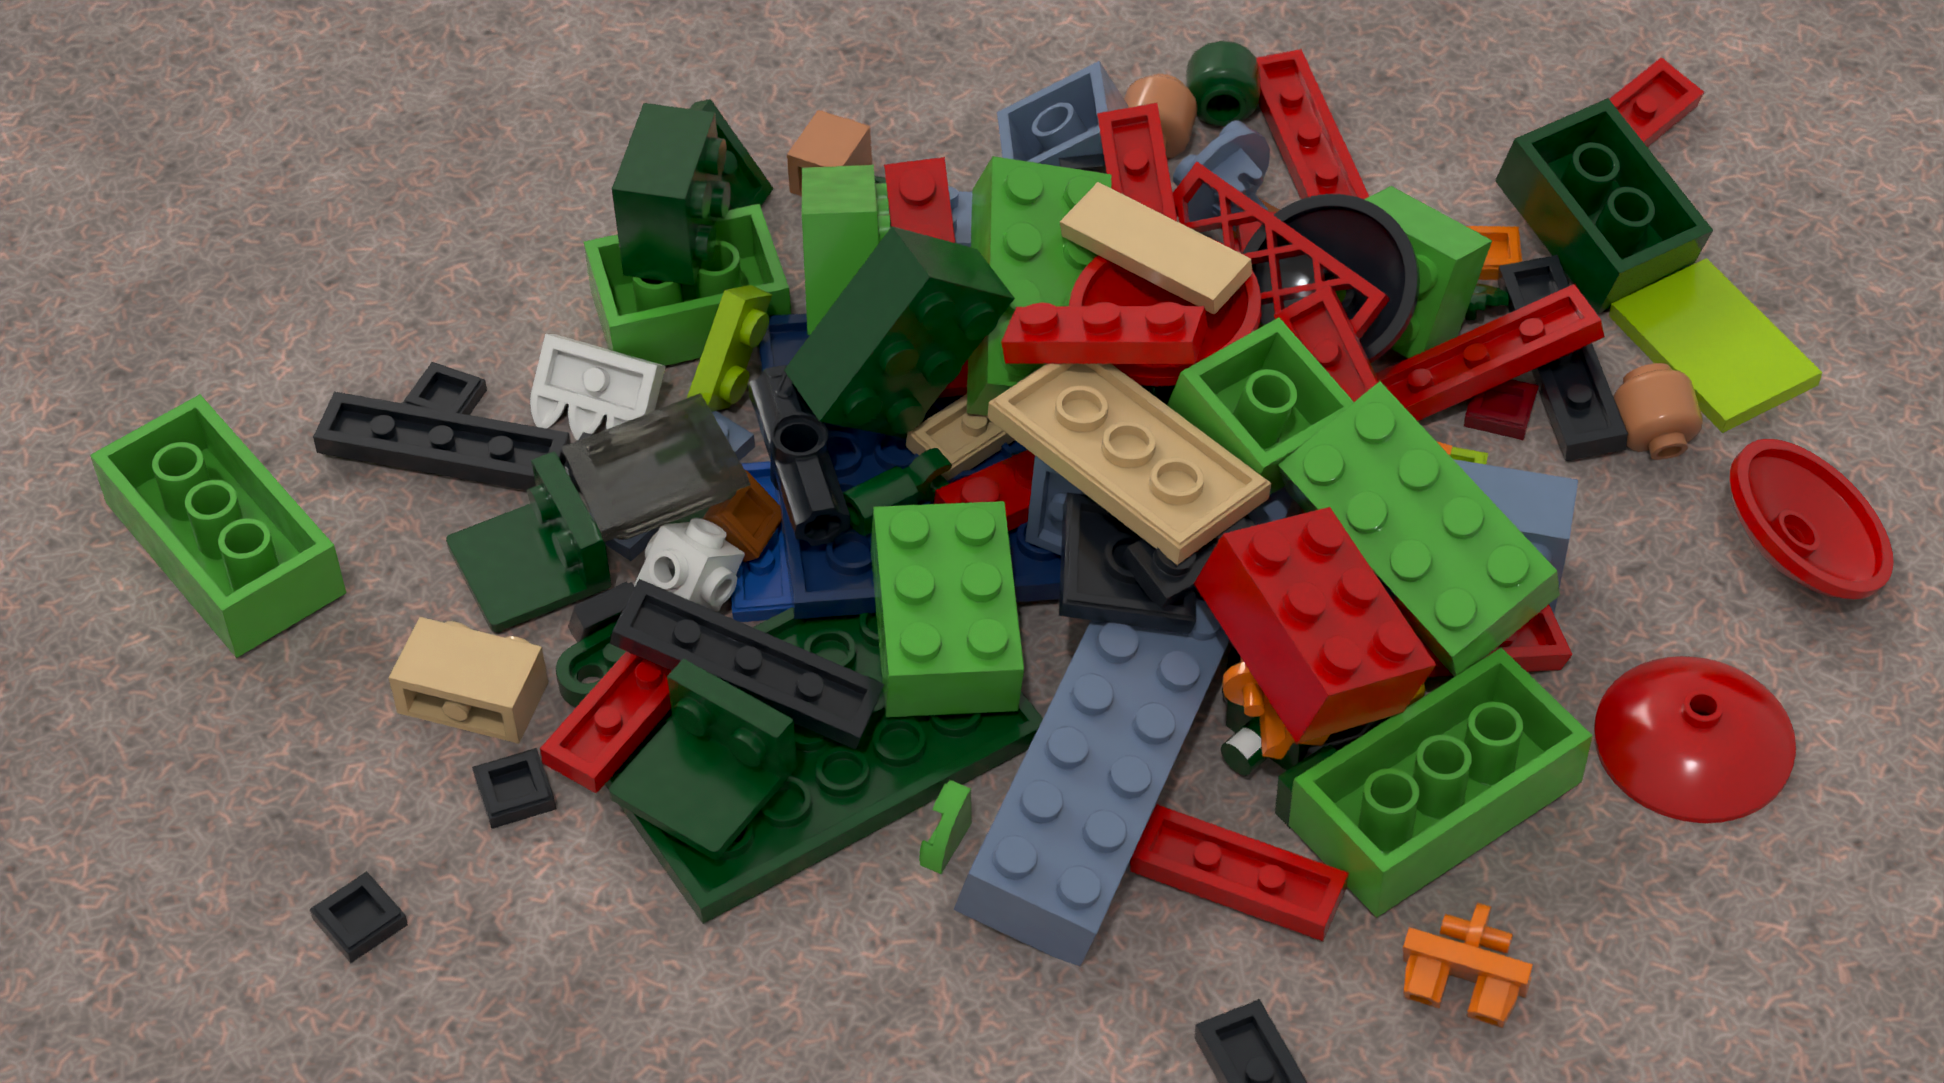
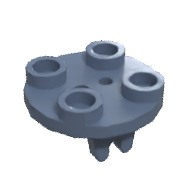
M1232 121L1198 155H1189L1179 163L1173 175V182L1178 186L1193 165L1199 162L1267 210L1255 193L1263 183L1269 166V145L1265 137L1257 131L1250 129L1241 121ZM1204 183L1188 203L1189 222L1221 216L1219 194ZM1230 202L1231 214L1243 212Z

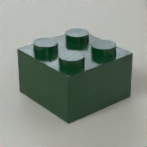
M643 103L612 187L624 276L694 285L702 261H711L716 243L715 223L717 218L724 219L726 217L731 194L730 184L722 182L721 177L726 160V141L717 136L715 112Z

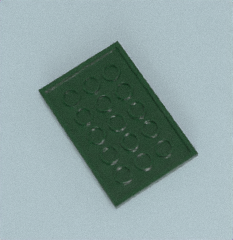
M793 607L753 627L882 683L876 613L794 619ZM882 690L856 750L794 723L797 768L718 859L706 856L626 808L620 807L702 924L937 799L944 784H947L949 780L963 785L1028 750L1043 717L1022 692L1020 694L1018 711L886 717ZM671 709L607 781L605 786L608 790L610 785L671 719Z

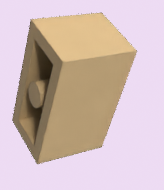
M419 617L389 676L397 713L520 744L549 683L541 646L533 645L527 640L515 636L500 637L472 630L466 625L454 621L443 623Z

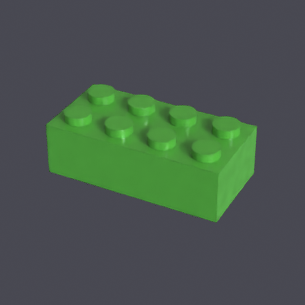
M992 156L972 189L971 247L978 249L1015 299L1000 317L995 329L982 340L968 358L967 413L988 416V404L991 400L1046 365L1005 364L1001 341L1016 307H1026L1035 303L1069 306L1071 292L1076 280L1085 267L1098 255L1062 237L1060 221L1097 182L1111 188V174Z
M1380 381L1278 464L1286 492L1305 513L1327 507L1333 510L1415 634L1454 677L1485 658L1560 596L1558 573L1552 564Z
M201 394L90 455L106 504L236 658L346 594L334 544Z
M1499 648L1408 706L1403 713L1392 716L1296 777L1293 781L1289 826L1326 865L1349 873L1347 887L1377 918L1580 784L1583 780L1593 735L1507 652Z

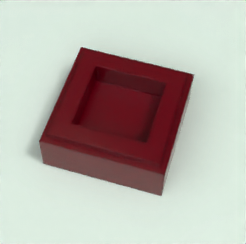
M1511 379L1471 397L1463 427L1524 441L1539 385Z

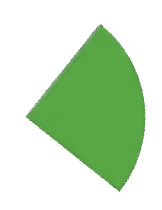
M951 780L944 784L932 809L941 813V821L929 841L922 840L920 847V866L940 874L944 871L972 824L971 788Z

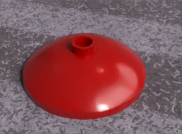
M1099 255L1081 272L1074 284L1069 300V306H1091L1102 302L1113 303L1117 306H1153L1164 302H1173L1181 306H1196ZM1253 270L1251 276L1215 315L1205 310L1208 328L1196 363L1258 329L1261 318V294ZM1194 364L1112 365L1139 385L1173 386L1176 385L1181 371Z
M1777 439L1753 441L1734 458L1730 469V489L1735 511L1753 545L1774 568L1804 587L1834 598H1867L1875 594L1888 582L1893 572L1894 561L1887 532L1866 498L1842 473L1814 453L1793 443Z
M1692 656L1665 657L1633 667L1616 679L1607 689L1599 703L1594 721L1596 751L1602 766L1612 781L1626 795L1643 807L1663 816L1681 821L1720 823L1736 820L1757 812L1768 805L1782 791L1790 777L1796 756V740L1792 723L1787 712L1774 694L1744 671L1707 658ZM1695 712L1703 713V714H1705V715H1707V716H1702V715H1699V714H1697V713H1695Z

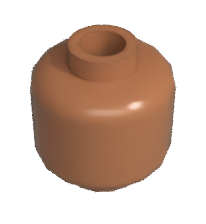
M1154 74L1140 78L1132 83L1124 97L1128 108L1157 103L1166 157L1170 159L1178 156L1186 149L1191 137L1197 115L1196 98L1182 81L1167 74Z
M1652 363L1630 371L1624 376L1623 384L1614 394V400L1628 433L1627 447L1638 452L1650 451L1651 458L1654 460L1674 458L1683 454L1688 449L1687 442L1694 439L1702 429V414L1692 381L1683 372L1672 370L1668 364Z

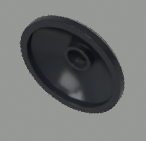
M1323 194L1307 197L1293 202L1273 214L1389 297V302L1359 340L1370 363L1384 355L1406 330L1414 314L1420 288V271L1417 256L1408 236L1398 222L1379 206L1362 198L1343 194ZM1261 225L1254 233L1243 254L1268 249L1265 226ZM1277 235L1278 247L1290 245ZM1306 255L1279 259L1282 289L1315 283L1312 259ZM1269 261L1253 264L1252 270L1257 278L1260 293L1272 291ZM1324 269L1325 281L1338 279ZM1353 288L1346 289L1345 298L1341 302L1348 319H1353L1367 300V298ZM1303 298L1284 301V306L1286 308ZM1274 303L1261 305L1260 322L1264 325L1275 320L1273 316L1275 314Z

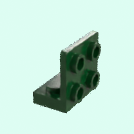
M555 451L531 460L536 486L527 489L530 504L462 529L446 537L448 550L492 632H500L612 587L605 539Z
M683 658L667 676L672 710L671 719L610 785V799L706 856L718 859L797 768L794 722L790 717Z

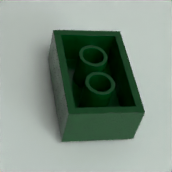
M1609 98L1515 138L1495 179L1497 185L1551 255H1558L1563 270L1597 314L1610 309L1611 303L1693 265L1713 232L1711 226Z
M892 226L784 371L820 422L906 439L907 433L921 424L925 413L947 385L959 375L962 366L982 340L995 329L1000 317L1015 298L978 249Z

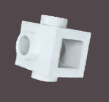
M693 518L690 522L661 524L659 530L652 536L646 546V560L634 586L641 579L719 613L722 604L729 599L737 584L736 573L745 553L725 540L726 532L722 528L707 520Z

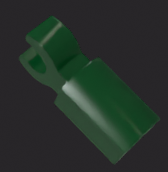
M932 448L921 453L904 469L895 466L843 492L850 514V525L858 534L866 536L872 532L873 507L918 505V502L921 500H934L935 490L949 484L941 474L949 471L952 468V464L938 448Z

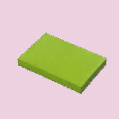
M1707 258L1611 303L1609 317L1654 363L1668 364L1672 370L1681 371L1690 378L1700 411L1722 433L1818 386L1820 383L1822 371Z

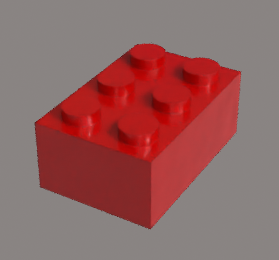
M1330 507L1222 534L1194 582L1199 593L1296 744L1403 713L1436 666V663Z

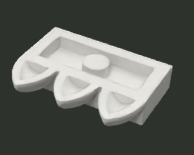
M545 334L530 398L531 414L536 427L546 429L551 427L562 415L566 405L569 404V425L576 440H579L583 432L593 434L601 425L604 416L607 415L606 428L608 439L632 445L640 435L643 426L651 425L666 366L556 334Z

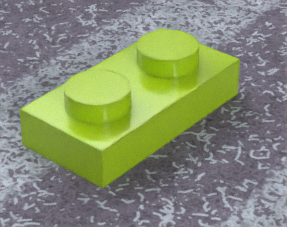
M753 285L724 290L685 404L704 413L729 408L731 404L736 403L742 397L749 382V371L746 368L753 348L762 341L769 326V315L766 311L772 294Z

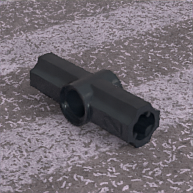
M787 365L766 368L762 375L749 382V397L770 458V480L774 487L781 492L795 538L805 540L811 546L832 543L839 534L850 528V514L828 452L827 427L824 422H820L785 373L784 369Z

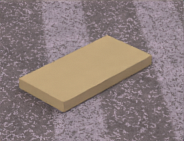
M1046 364L991 400L988 404L987 418L1154 548L1158 547L1176 565L1269 499L1271 482L1112 364Z

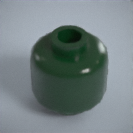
M1217 41L1208 43L1194 52L1187 63L1186 87L1196 98V117L1211 125L1226 126L1232 121L1238 120L1242 122L1255 111L1260 98V68L1255 55L1247 47L1236 42Z

